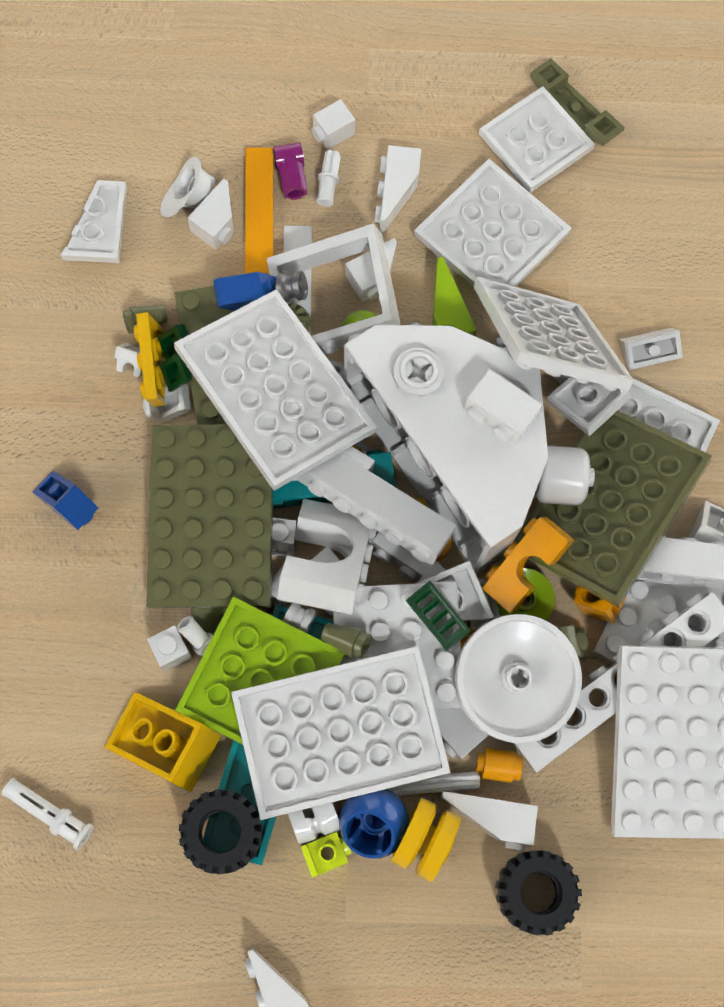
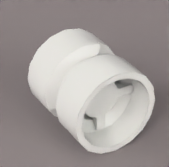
M333 803L288 813L299 846L316 840L318 833L327 836L340 830L339 820Z

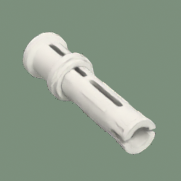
M12 778L6 784L1 793L2 796L7 797L28 813L50 826L51 834L54 836L59 834L71 842L73 849L79 851L85 845L94 830L92 824L86 825L72 816L71 810L65 808L60 810L18 782L15 778Z

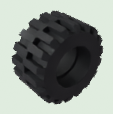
M217 789L201 794V797L194 799L189 804L190 807L187 811L184 810L182 824H179L178 830L181 834L179 842L185 851L184 855L187 859H190L193 863L192 865L211 874H227L245 867L256 856L258 848L262 843L263 825L259 812L244 796L231 790ZM217 812L232 814L238 820L241 828L239 841L232 849L225 852H217L210 849L205 844L202 836L205 821Z
M544 850L522 852L517 854L518 856L509 859L506 862L505 868H502L499 872L501 876L499 881H496L495 887L498 888L496 900L501 906L500 911L503 916H506L508 922L524 932L546 936L552 935L555 931L560 932L566 928L564 926L566 923H572L575 919L573 916L575 910L579 911L581 904L578 903V896H582V889H578L577 883L580 880L578 875L573 874V867L570 863H565L562 860L563 857ZM534 872L546 874L552 880L555 888L553 903L543 912L529 910L521 899V885L524 879Z

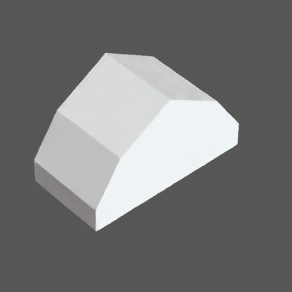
M375 325L345 344L343 380L377 425L376 436L386 450L391 452L393 460L418 495L426 501L431 510L457 525L451 536V541L465 561L471 562L477 575L504 557L505 551L513 543L522 528L548 460V448L543 406L537 418L516 445L512 441L507 442L499 438L495 434L494 429L486 423H478L468 415L467 410L464 409L468 396L489 369H492L543 404L540 369L534 367L531 370L523 369L515 364L509 351L452 326ZM412 348H425L434 352L444 366L442 384L433 394L430 393L421 398L411 394L407 396L405 391L397 387L393 376L394 364L397 358L403 352ZM412 365L413 375L410 378L419 377L425 382L424 372L427 368L418 370Z

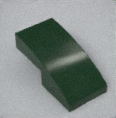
M184 324L175 325L158 336L166 359L159 366L169 392L177 390L192 380L193 374L174 349V342L188 336Z

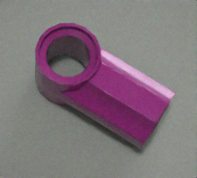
M301 142L273 146L277 171L280 172L284 198L291 200L301 199L304 195H307Z

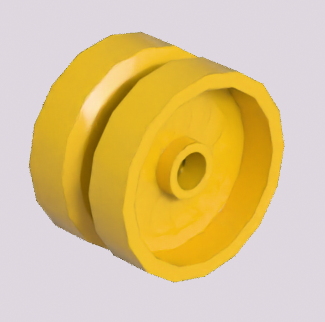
M420 797L409 817V826L398 849L393 853L390 862L406 869L411 866L416 855L419 853L421 855L416 865V875L432 883L451 852L462 817L446 810L441 813L433 826L431 824L436 814V804Z

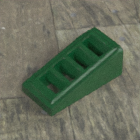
M431 581L427 582L406 600L408 605L446 651L471 632ZM432 593L435 598L420 609L417 604ZM441 603L444 608L428 619L426 614ZM449 613L452 618L439 629H436L434 624ZM457 623L460 628L445 640L442 634Z

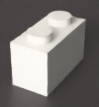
M489 369L468 396L464 409L467 410L468 415L476 422H484L492 427L499 438L507 442L512 441L517 445L537 418L543 404L492 369Z

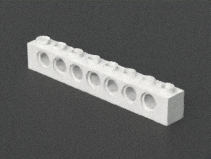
M699 592L686 602L689 607L679 614L675 610L662 620L664 626L654 632L651 628L637 638L640 643L639 645L664 646L663 639L668 633L676 638L678 647H704L724 632V605L714 592L705 595ZM691 615L698 617L701 621V628L698 632L692 631L688 626V619ZM618 653L612 657L615 663L605 669L602 665L588 675L591 681L581 688L580 698L575 708L579 713V720L575 725L570 726L565 723L555 732L554 740L549 744H543L540 740L530 743H513L534 772L540 771L616 713L617 686L614 683V675L618 671ZM593 689H599L604 696L603 703L598 707L593 706L589 701V693Z

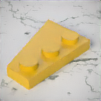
M148 312L136 314L137 325H134V336L140 345V353H137V364L143 373V381L140 382V392L142 398L153 407L164 406L165 380L159 366V361L165 360V356L158 340V336L164 333V329Z

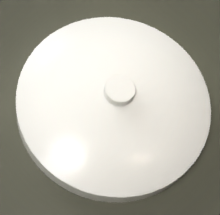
M522 614L507 615L483 624L466 640L456 663L455 688L463 711L481 731L493 738L506 742L530 743L554 734L569 720L580 698L582 672L573 645L557 627L535 616Z

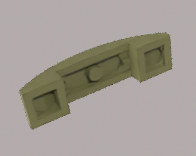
M551 58L531 72L530 77L536 87L539 89L544 86L593 142L604 146L624 131L625 127L607 110L600 113L568 83L569 75Z

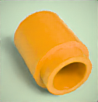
M485 747L483 753L478 752L476 771L481 772V779L512 783L513 780L520 781L523 756L516 755L515 751Z

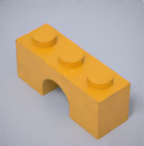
M539 517L538 520L533 518L523 529L526 535L519 543L513 542L504 553L506 557L504 562L499 567L495 565L484 578L487 582L482 589L509 613L517 611L536 588L527 580L524 574V564L531 556H537L548 565L556 564L575 541L548 517Z

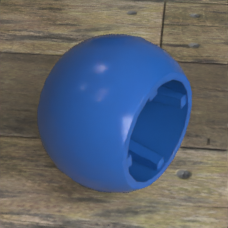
M388 789L349 798L343 805L339 817L340 832L345 844L356 854L370 859H380L394 853L398 849L409 826V816L403 801Z

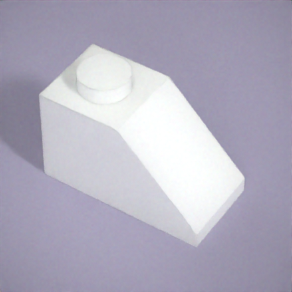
M224 178L187 218L190 231L215 250L222 243L226 244L234 233L228 181Z
M395 238L384 243L390 274L397 249ZM368 251L345 263V277L360 301L363 303L368 299L375 300L379 298L371 252Z

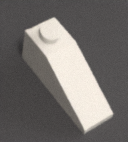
M445 791L440 793L441 801L497 841L506 842L505 848L524 851L525 845H534L538 806Z

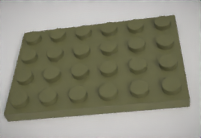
M617 410L590 436L585 433L576 446L588 453L590 468H594L595 471L594 485L589 487L584 502L580 505L539 502L513 542L519 543L526 535L523 529L533 518L538 520L539 517H548L575 541L556 564L548 565L537 556H531L528 559L619 608L711 462L712 455Z
M227 424L153 425L146 607L228 608L233 597L253 607H271L273 489Z

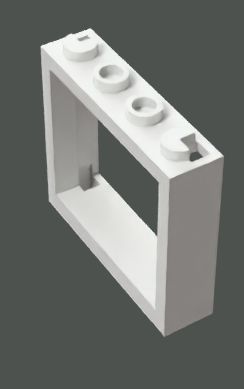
M374 223L267 258L270 275L277 277L280 273L292 275L296 271H305L370 250L383 314L312 335L311 337L324 354L338 351V348L344 347L347 342L375 325H401L383 235Z

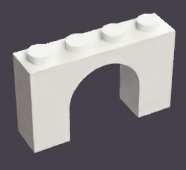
M303 499L297 521L295 540L328 546L340 552L345 559L338 562L322 563L286 555L280 575L277 600L352 615L355 602L361 603L365 585L359 584V582L366 583L369 564H364V562L370 563L373 545L368 543H372L376 537L377 530L365 527L358 518L350 513L341 512L332 504Z

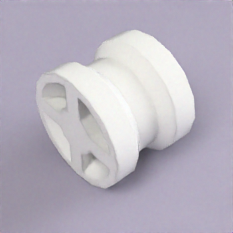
M292 603L283 622L307 633L317 611L312 608L307 610L301 604Z

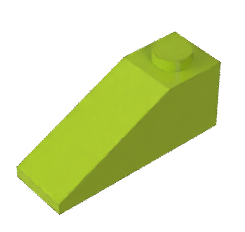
M439 257L435 270L432 326H452L475 336L477 332L475 324L444 257Z

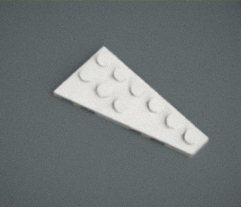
M561 374L560 377H553L562 384L570 376ZM633 379L634 381L629 390L631 392V399L618 411L706 452L720 420Z

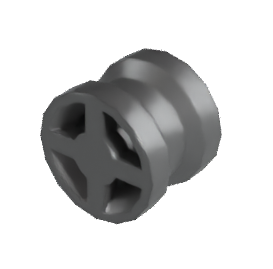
M296 271L293 275L286 273L277 275L276 289L285 302H289L292 298H296L298 301L306 300L308 296V283L303 271Z

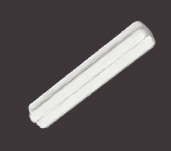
M477 771L444 774L388 788V790L397 796L477 789L480 787V776Z

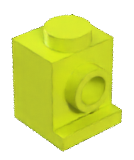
M337 832L301 846L312 878L348 863L346 856L352 854L343 838L338 837ZM325 847H331L334 851V856L330 860H325L321 856V851Z

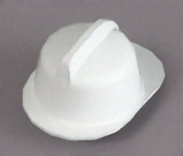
M190 158L184 164L177 179L168 189L160 208L163 217H172L182 207L196 208L210 194L215 184V178L201 168L199 158Z

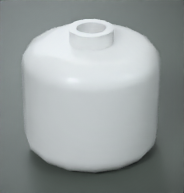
M547 445L548 460L535 491L536 498L541 503L582 504L587 497L589 487H593L595 478L594 468H590L588 453L578 447Z

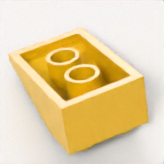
M134 692L104 748L192 793L221 735L198 721Z

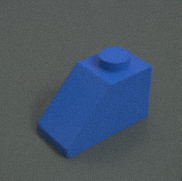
M261 272L222 277L213 281L218 308L236 311L276 290V276Z
M52 471L33 490V493L77 530L88 524L93 518L94 513L99 509L75 484L55 471Z

